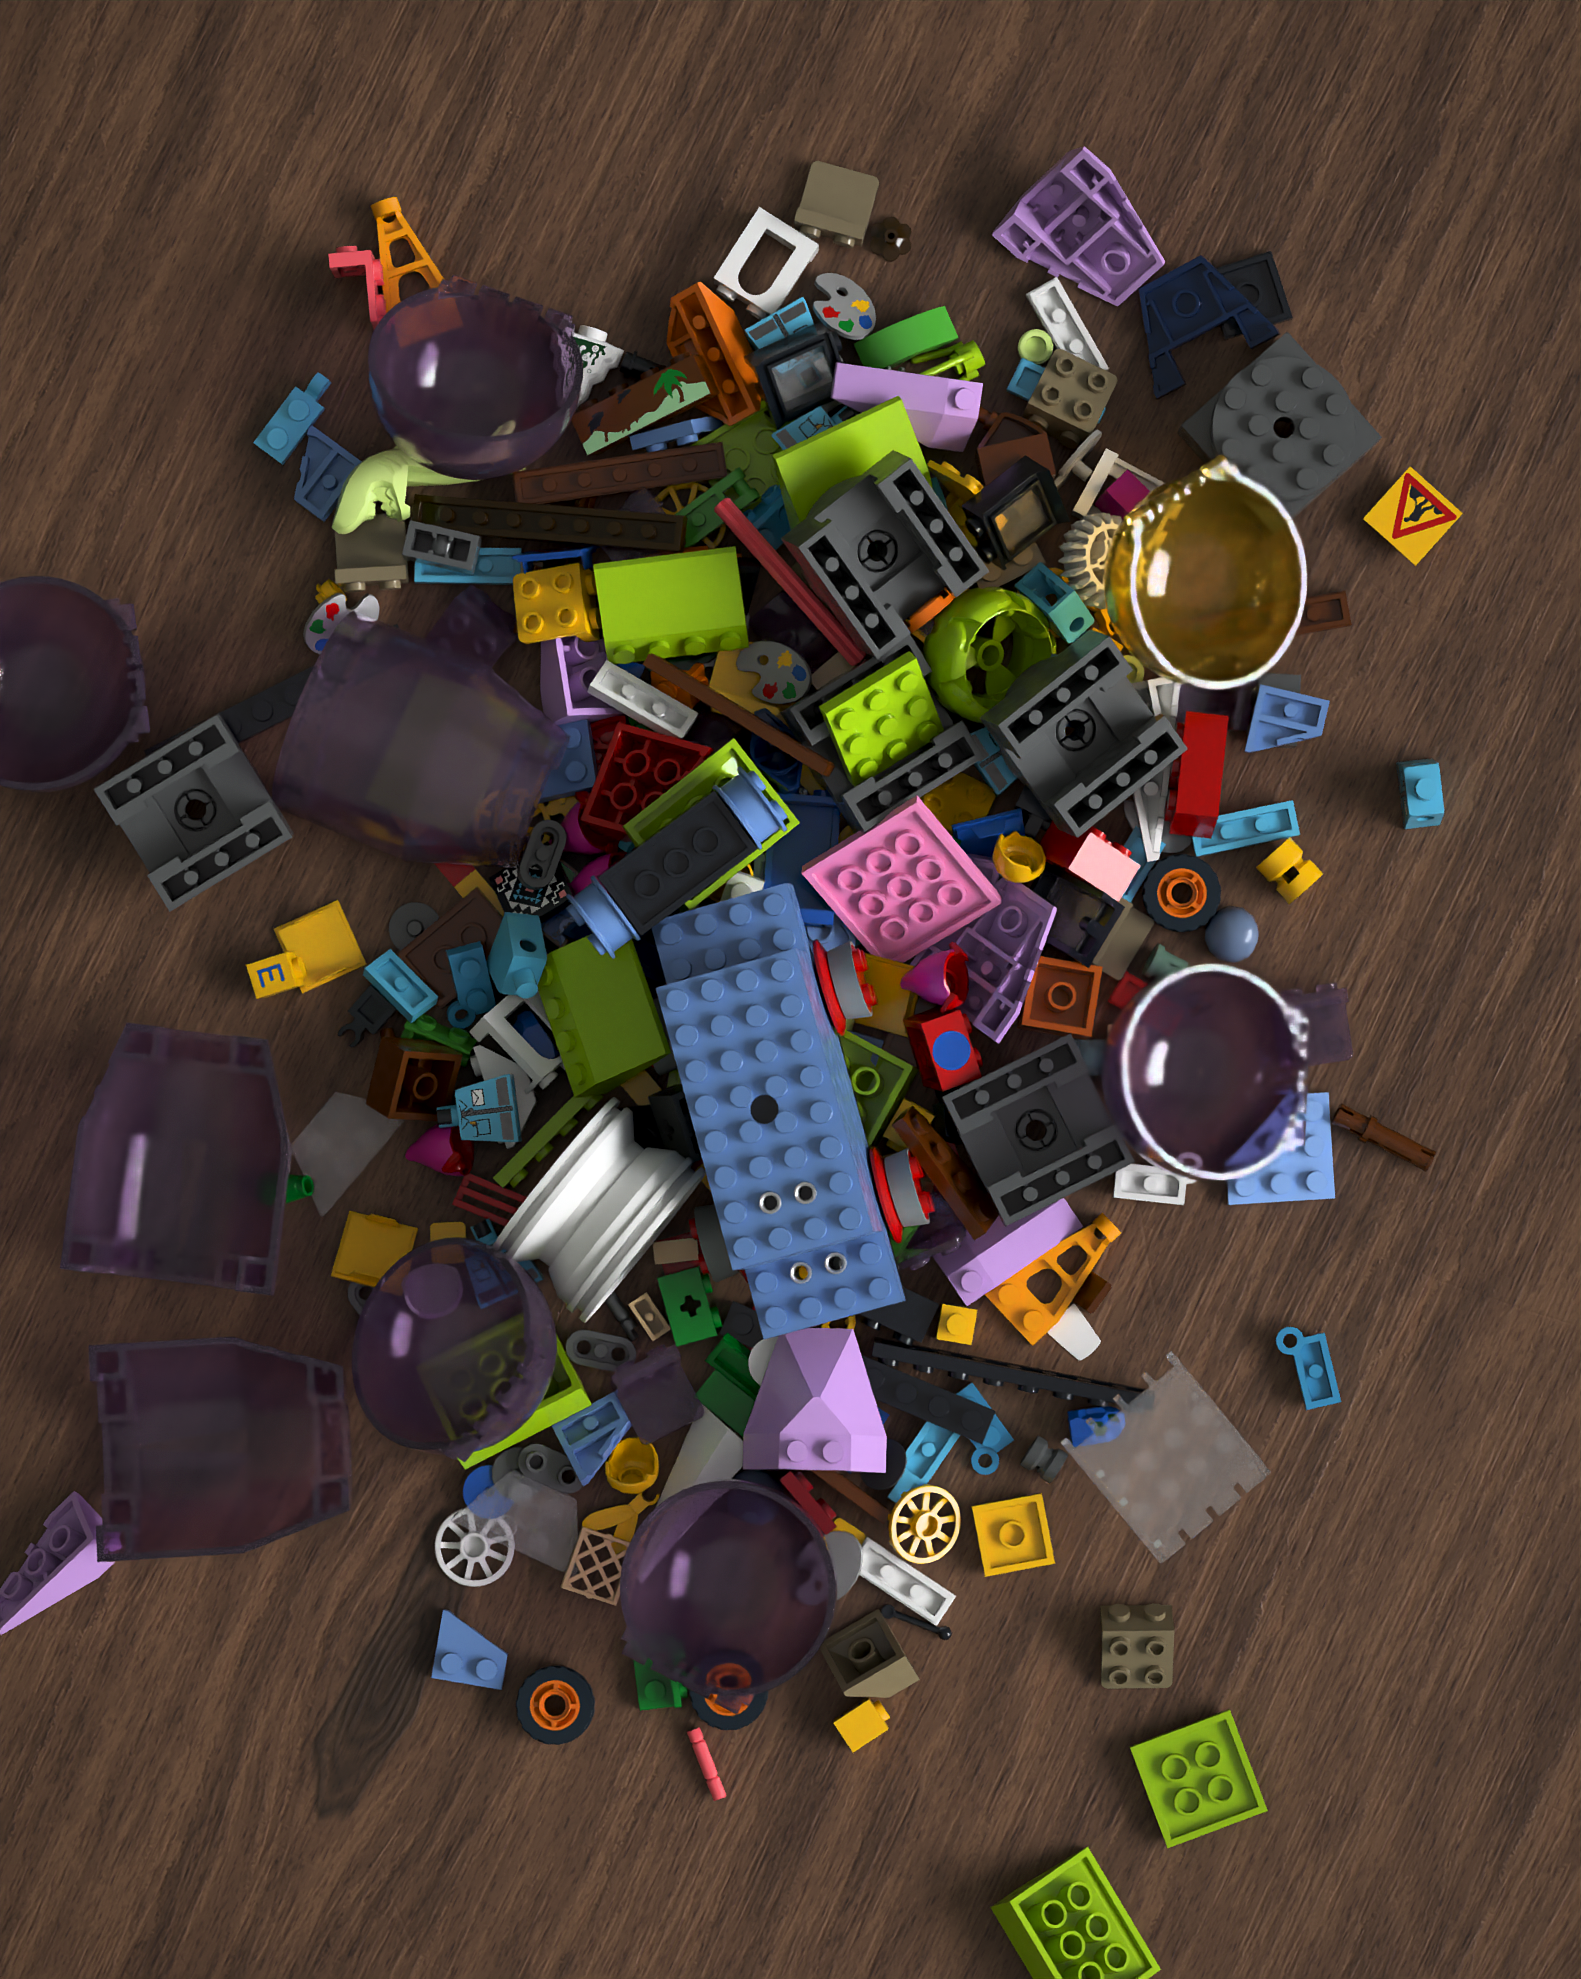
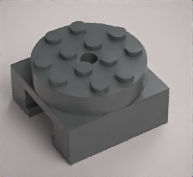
M1288 332L1282 335L1249 366L1237 373L1223 389L1186 420L1177 432L1204 464L1211 461L1246 500L1247 503L1243 507L1271 538L1369 452L1382 438L1351 403L1339 381L1323 367L1317 365ZM1278 421L1291 422L1292 435L1288 438L1277 436L1273 429L1274 423Z
M894 450L861 476L846 479L828 489L815 502L806 519L781 538L801 566L806 581L813 592L831 608L857 647L877 660L911 634L903 621L916 612L929 599L940 593L944 587L956 598L989 572L913 460ZM868 540L872 542L876 540L877 550L874 554L868 556L867 549L870 545Z
M1093 630L1087 631L1059 655L1041 660L1026 669L1012 683L1004 699L980 717L982 723L999 745L1002 757L1013 775L1031 790L1059 830L1077 838L1188 750L1166 716L1162 714L1154 716L1126 677L1133 669L1110 636ZM1067 720H1074V731L1069 736H1066Z
M908 635L878 660L870 656L780 712L800 743L834 763L835 768L829 777L821 775L810 767L808 768L824 790H828L854 834L858 831L866 832L880 823L895 808L917 795L919 798L984 758L963 721L954 724L944 706L935 698L936 693L925 678L932 670L911 635ZM910 651L917 658L944 731L930 739L931 742L854 787L847 778L819 706Z
M220 712L169 743L159 747L154 752L94 788L115 825L120 824L150 872L147 876L169 912L281 845L294 835L291 827L266 789L257 769L245 755ZM198 799L206 803V814L202 818H193L188 814L186 806L190 800Z
M1071 1033L941 1098L971 1163L976 1169L1004 1226H1008L1135 1162L1116 1123L1113 1124L1088 1074L1090 1071ZM1038 1120L1043 1123L1045 1135L1041 1140L1033 1141L1026 1136L1025 1129L1030 1121Z

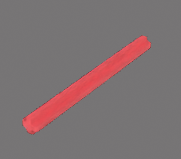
M724 498L714 508L715 513L851 666L860 663L865 658L866 653L857 647L845 628L732 500Z

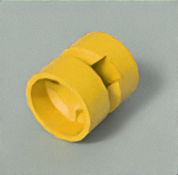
M1291 837L1256 867L1268 882L1275 881L1277 883L1276 891L1288 904L1292 903L1323 875L1310 859H1302L1303 851ZM1294 866L1299 874L1290 880L1284 873Z

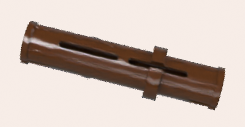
M1343 1103L1339 1105L1331 1121L1333 1125L1358 1136L1359 1141L1363 1143L1367 1141L1425 1172L1429 1169L1436 1151L1377 1122L1378 1118L1372 1115L1367 1117L1352 1110Z

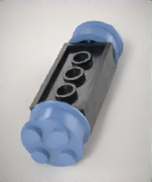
M739 766L737 768L738 775L721 787L717 785L712 786L714 791H710L597 875V879L594 875L591 876L592 883L575 896L566 895L571 905L565 909L578 926L584 923L592 932L587 938L601 956L607 952L612 959L616 958L614 952L632 938L639 941V935L642 936L757 849L760 851L762 849L761 842L777 830L787 831L783 820L788 816L776 800H771L770 802L762 793L766 786L754 771L746 773Z

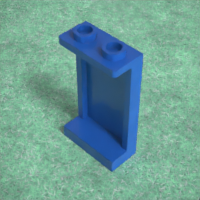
M799 789L791 790L788 794H782L778 791L777 794L800 823L766 850L763 879L765 883L763 889L784 883L792 884L804 926L832 928L834 911L801 872L803 865L838 844L840 810L828 790H814L813 795L799 794Z

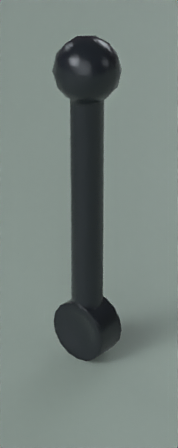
M890 1604L883 1606L881 1614L886 1619L897 1618L936 1633L942 1640H948L952 1636V1631L949 1627L942 1626L940 1628L896 1611L894 1606Z

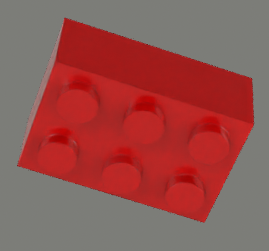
M1186 711L1183 722L1176 723L1175 731L1188 750L1176 758L1170 768L1168 788H1173V790H1169L1164 813V821L1170 822L1169 834L1211 839L1219 815L1229 716Z

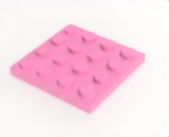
M918 795L892 810L880 823L866 832H856L802 866L801 872L871 955L902 963L1001 904L1002 900L999 892Z

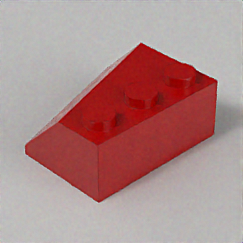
M618 722L580 820L596 834L623 842H632L622 826L703 763L713 749L708 746Z

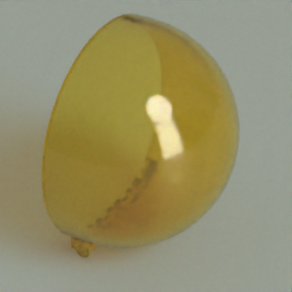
M1221 454L1201 466L1200 470H1195L1187 476L1166 482L1140 499L1124 516L1117 527L1106 554L1103 572V592L1106 609L1118 637L1128 651L1146 668L1169 681L1184 686L1203 689H1228L1251 682L1264 674L1281 658L1293 640L1301 621L1306 600L1307 568L1300 536L1290 515L1272 493L1257 482L1241 476L1236 464H1229L1226 457Z

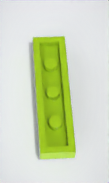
M601 1094L582 1097L573 1096L493 1179L502 1188H506L509 1184L515 1188L529 1174L524 1168L534 1158L538 1162L542 1161L554 1148L550 1142L559 1133L565 1137L578 1124L574 1117L583 1108L588 1112L592 1110L603 1096Z

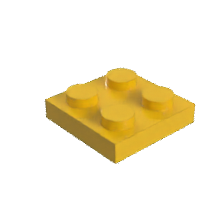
M1042 1493L972 1506L985 1577L1055 1564Z

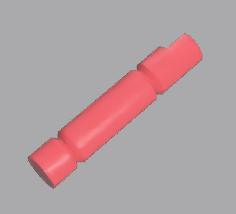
M700 1727L687 1731L704 1778L707 1779L706 1783L713 1800L716 1801L726 1797V1792L720 1777L717 1776L718 1772L707 1744L703 1739Z

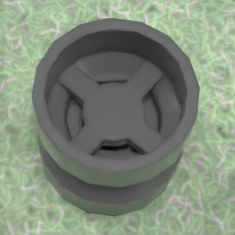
M1038 1435L1030 1445L1020 1465L1028 1471L1037 1469V1472L1040 1473V1478L1050 1484L1063 1466L1068 1454L1059 1448L1049 1449L1047 1440Z

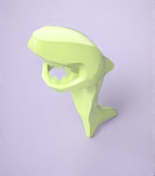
M511 421L498 428L484 447L469 457H445L440 455L433 443L430 423L422 424L412 430L393 449L367 457L351 471L343 484L338 499L332 529L339 534H348L353 532L363 522L374 519L376 510L374 501L382 503L381 509L386 512L387 517L396 519L398 522L408 519L410 517V506L405 504L407 486H436L475 482L489 477L512 475V472L526 470V465L513 455L511 449L518 424Z

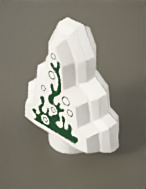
M580 325L578 333L563 330L556 331L553 348L558 352L556 367L563 375L559 391L564 410L575 413L578 410V406L588 400L593 385L604 382L609 370L618 367L624 350L607 343L606 338L608 334L606 332L585 325Z

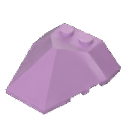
M1085 146L1067 152L1020 197L992 232V236L1018 259L1026 263L1031 260L1049 269L1047 273L1057 278L1060 274L1078 283V288L1117 307L1165 264L1164 258L1112 171Z
M1001 878L993 885L1002 896L1000 905L920 952L910 964L916 966L922 959L930 955L950 950L949 944L951 942L957 943L967 954L969 960L965 961L969 974V990L965 1002L955 1009H960L962 1014L965 1013L969 1021L972 1022V1025L998 1044L1020 1014L1057 911L1056 907L1022 883H1013L1004 878Z
M806 1328L778 1336L743 1434V1470H818L886 1473L887 1437L854 1330Z

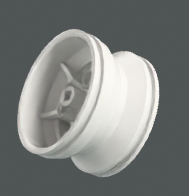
M615 1097L610 1099L561 1154L522 1203L492 1246V1249L497 1253L505 1249L507 1251L505 1259L509 1263L540 1259L548 1265V1271L557 1297L568 1305L566 1309L571 1313L577 1308L582 1311L579 1319L584 1323L592 1317L632 1270L706 1174L702 1167L695 1172L691 1168L694 1161L689 1157L685 1159L674 1150L651 1147L644 1149L634 1141L633 1112L627 1107L622 1111L618 1110L617 1107L620 1101Z

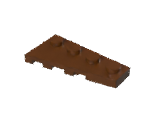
M914 1106L906 1109L892 1124L893 1128L913 1156L917 1157L923 1170L971 1237L976 1240L986 1234L999 1216L983 1183Z

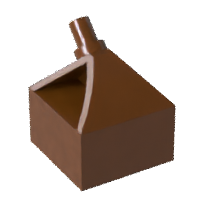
M980 406L977 421L983 424V429L988 432L977 447L975 462L980 483L984 487L1025 455L1049 469L1053 480L1055 479L1056 471L1047 433L1043 429L1018 415L1008 412L999 414L996 411L991 413Z
M393 1028L381 1030V1042L365 1104L388 1119L438 1121L437 1107L451 1105L463 1055L435 1040L395 1038Z

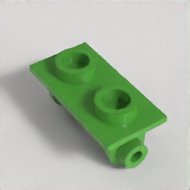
M426 1014L421 1015L412 1023L407 1020L401 1038L435 1040L453 1048L463 1055L460 1064L463 1067L467 1066L471 1056L470 1053L477 1043V1040L470 1037V1034L465 1030L443 1026L437 1023L435 1018Z

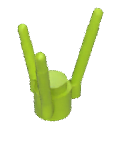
M973 340L966 344H963L961 341L951 347L911 358V363L917 364L950 355L948 361L920 374L934 376L953 367L958 375L964 372V375L959 380L966 381L978 377L977 369L985 365L982 353Z

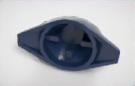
M763 708L754 712V715L797 740L790 728L768 709ZM752 732L750 756L752 762L772 786H778V791L782 794H788L791 790L798 789L803 763Z

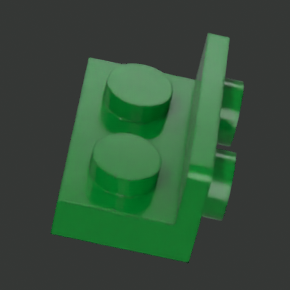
M674 1633L632 1638L631 1645L639 1710L673 1706L675 1708L682 1707V1698H688L686 1676L679 1677L677 1663L684 1662L682 1642L674 1641Z

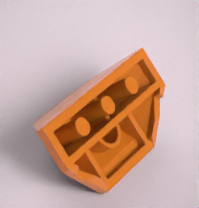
M697 282L671 297L670 307L672 309L668 322L666 344L672 357L674 358L685 352H689L690 355H703L720 392L719 395L695 407L714 418L722 420L728 426H733L760 411L761 397L755 388V383H758L754 370L745 362L743 357L753 351L734 310L702 282Z

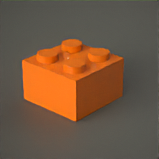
M1040 956L1018 1016L1017 1028L1059 1036H1066L1071 1033L1073 1038L1082 1040L1092 1037L1103 967L1090 965L1087 968L1078 962Z

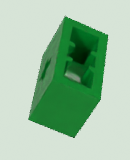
M698 1266L657 1278L676 1347L718 1335L716 1328L722 1327V1322L717 1306L710 1307L707 1293H711L713 1290L708 1274L701 1273ZM691 1295L693 1300H700L701 1306L696 1308L697 1315L690 1316L689 1311H682L681 1305L686 1302L685 1296Z

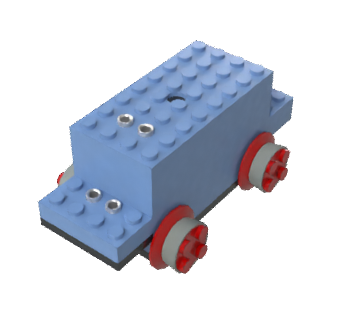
M784 883L664 918L652 927L666 979L664 986L656 988L658 998L653 999L671 1054L651 1066L655 1068L659 1076L678 1069L712 1193L714 1205L695 1207V1218L689 1219L693 1239H699L703 1252L698 1254L703 1274H711L713 1280L717 1283L739 1272L749 1284L763 1339H770L907 1301L889 1232H891L897 1244L901 1243L903 1227L929 1224V1213L935 1212V1207L930 1191H924L921 1178L926 1177L925 1171L919 1164L917 1157H913L908 1148L884 1159L875 1146L869 1147L840 1036L845 1034L846 1019L871 1017L873 1015L872 1006L878 1005L874 986L866 982L864 971L869 970L864 951L859 948L856 949L852 941H849L827 952L819 940L815 939L813 941L814 954H812L794 886L790 883ZM837 1256L842 1260V1267L839 1270L833 1265V1261ZM802 1266L808 1271L805 1279H802L799 1275V1269Z

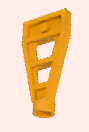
M397 197L387 198L372 204L370 207L374 219L377 221L380 262L383 266L384 285H382L384 299H386L387 321L396 347L399 348L463 326L452 290L402 215ZM396 215L394 221L390 223L383 221V219ZM403 238L408 241L415 255V261L396 268L392 264L389 246L391 242ZM418 272L423 275L431 287V295L427 299L405 305L399 297V280L405 274Z
M1101 1213L1092 1221V1224L1060 1241L1055 1247L986 1293L985 1296L1033 1346L1059 1322L1108 1244L1113 1242L1121 1232ZM1096 1228L1106 1237L1105 1239H1098L1095 1236L1094 1231ZM1078 1245L1086 1252L1087 1259L1075 1274L1069 1275L1057 1263V1258L1071 1246ZM1043 1269H1052L1060 1276L1062 1285L1053 1301L1044 1304L1027 1288V1280L1030 1276Z

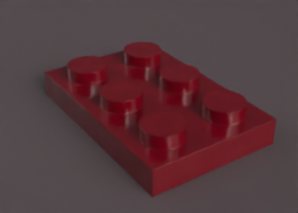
M785 1470L777 1477L822 1533L827 1535L837 1527L832 1521L837 1516L823 1498L820 1497L818 1500H815L809 1492L814 1487L801 1471L797 1470L792 1473L790 1470Z

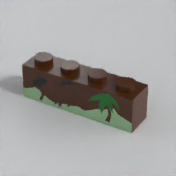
M689 352L677 355L670 360L671 366L661 371L656 367L639 375L641 381L629 387L628 383L618 385L608 391L610 397L600 402L595 398L579 405L578 409L580 412L570 416L587 455L598 456L630 440L629 436L646 432L719 395L720 392L703 355H690Z

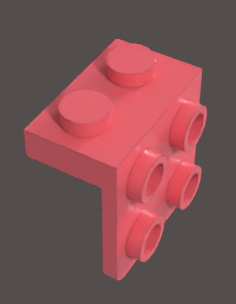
M357 246L336 248V253L328 254L331 272L335 278L366 275L370 322L374 330H381V321L387 320L386 299H384L383 294H379L378 286L384 285L383 266L380 259H375L371 250L358 251Z

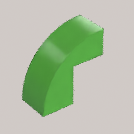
M945 306L888 326L854 343V346L863 366L880 369L891 367L893 369L918 354L938 350L959 337Z

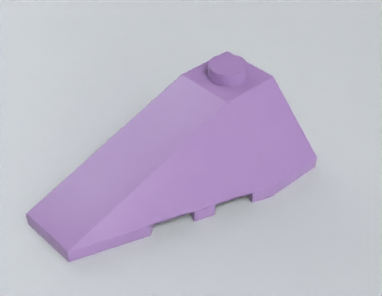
M836 362L831 398L862 413L899 395L903 401L918 443L929 448L963 452L978 420L983 383Z
M574 635L541 641L540 693L546 726H558L584 719L594 722L609 717L626 715L587 692L589 685L607 660L603 638L586 643Z
M1062 1198L1008 1226H1004L998 1216L986 1234L976 1240L971 1237L964 1225L957 1226L926 1246V1248L965 1306H968L1055 1247L1060 1241L1081 1229L1083 1225L1066 1200Z
M73 1491L48 1516L43 1524L47 1528L36 1545L30 1543L24 1552L28 1555L26 1561L18 1572L10 1573L0 1588L1 1635L96 1580L123 1555L113 1529L79 1493Z

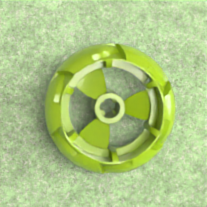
M990 586L983 589L974 588L961 593L936 615L932 631L925 637L923 657L932 670L925 678L936 692L935 698L951 713L983 724L980 717L1004 699L1008 689L1019 675L1037 662L1050 658L1051 654H1057L1056 639L1048 631L1049 620L1029 598L1004 588ZM996 616L992 639L978 635L979 629L988 620ZM1012 632L1013 650L1009 665L1006 668L1001 665L1004 650L1000 642ZM971 667L986 671V693L983 695L971 693L972 685L966 678V670Z

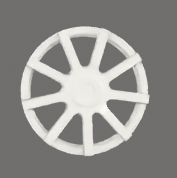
M468 1507L459 1509L449 1515L439 1527L435 1538V1555L440 1568L450 1579L465 1586H484L496 1581L507 1571L514 1556V1536L507 1522L501 1516L489 1518L482 1530L477 1531L474 1513ZM467 1514L469 1532L464 1533L452 1521L461 1515ZM496 1520L504 1529L505 1534L487 1538L486 1534ZM447 1526L461 1538L460 1542H441ZM508 1540L507 1556L490 1549L492 1544ZM441 1548L459 1549L460 1554L445 1564ZM486 1556H491L504 1562L495 1574H492L485 1560ZM467 1559L468 1564L464 1578L457 1576L450 1570L461 1560ZM475 1562L480 1563L487 1578L471 1580Z

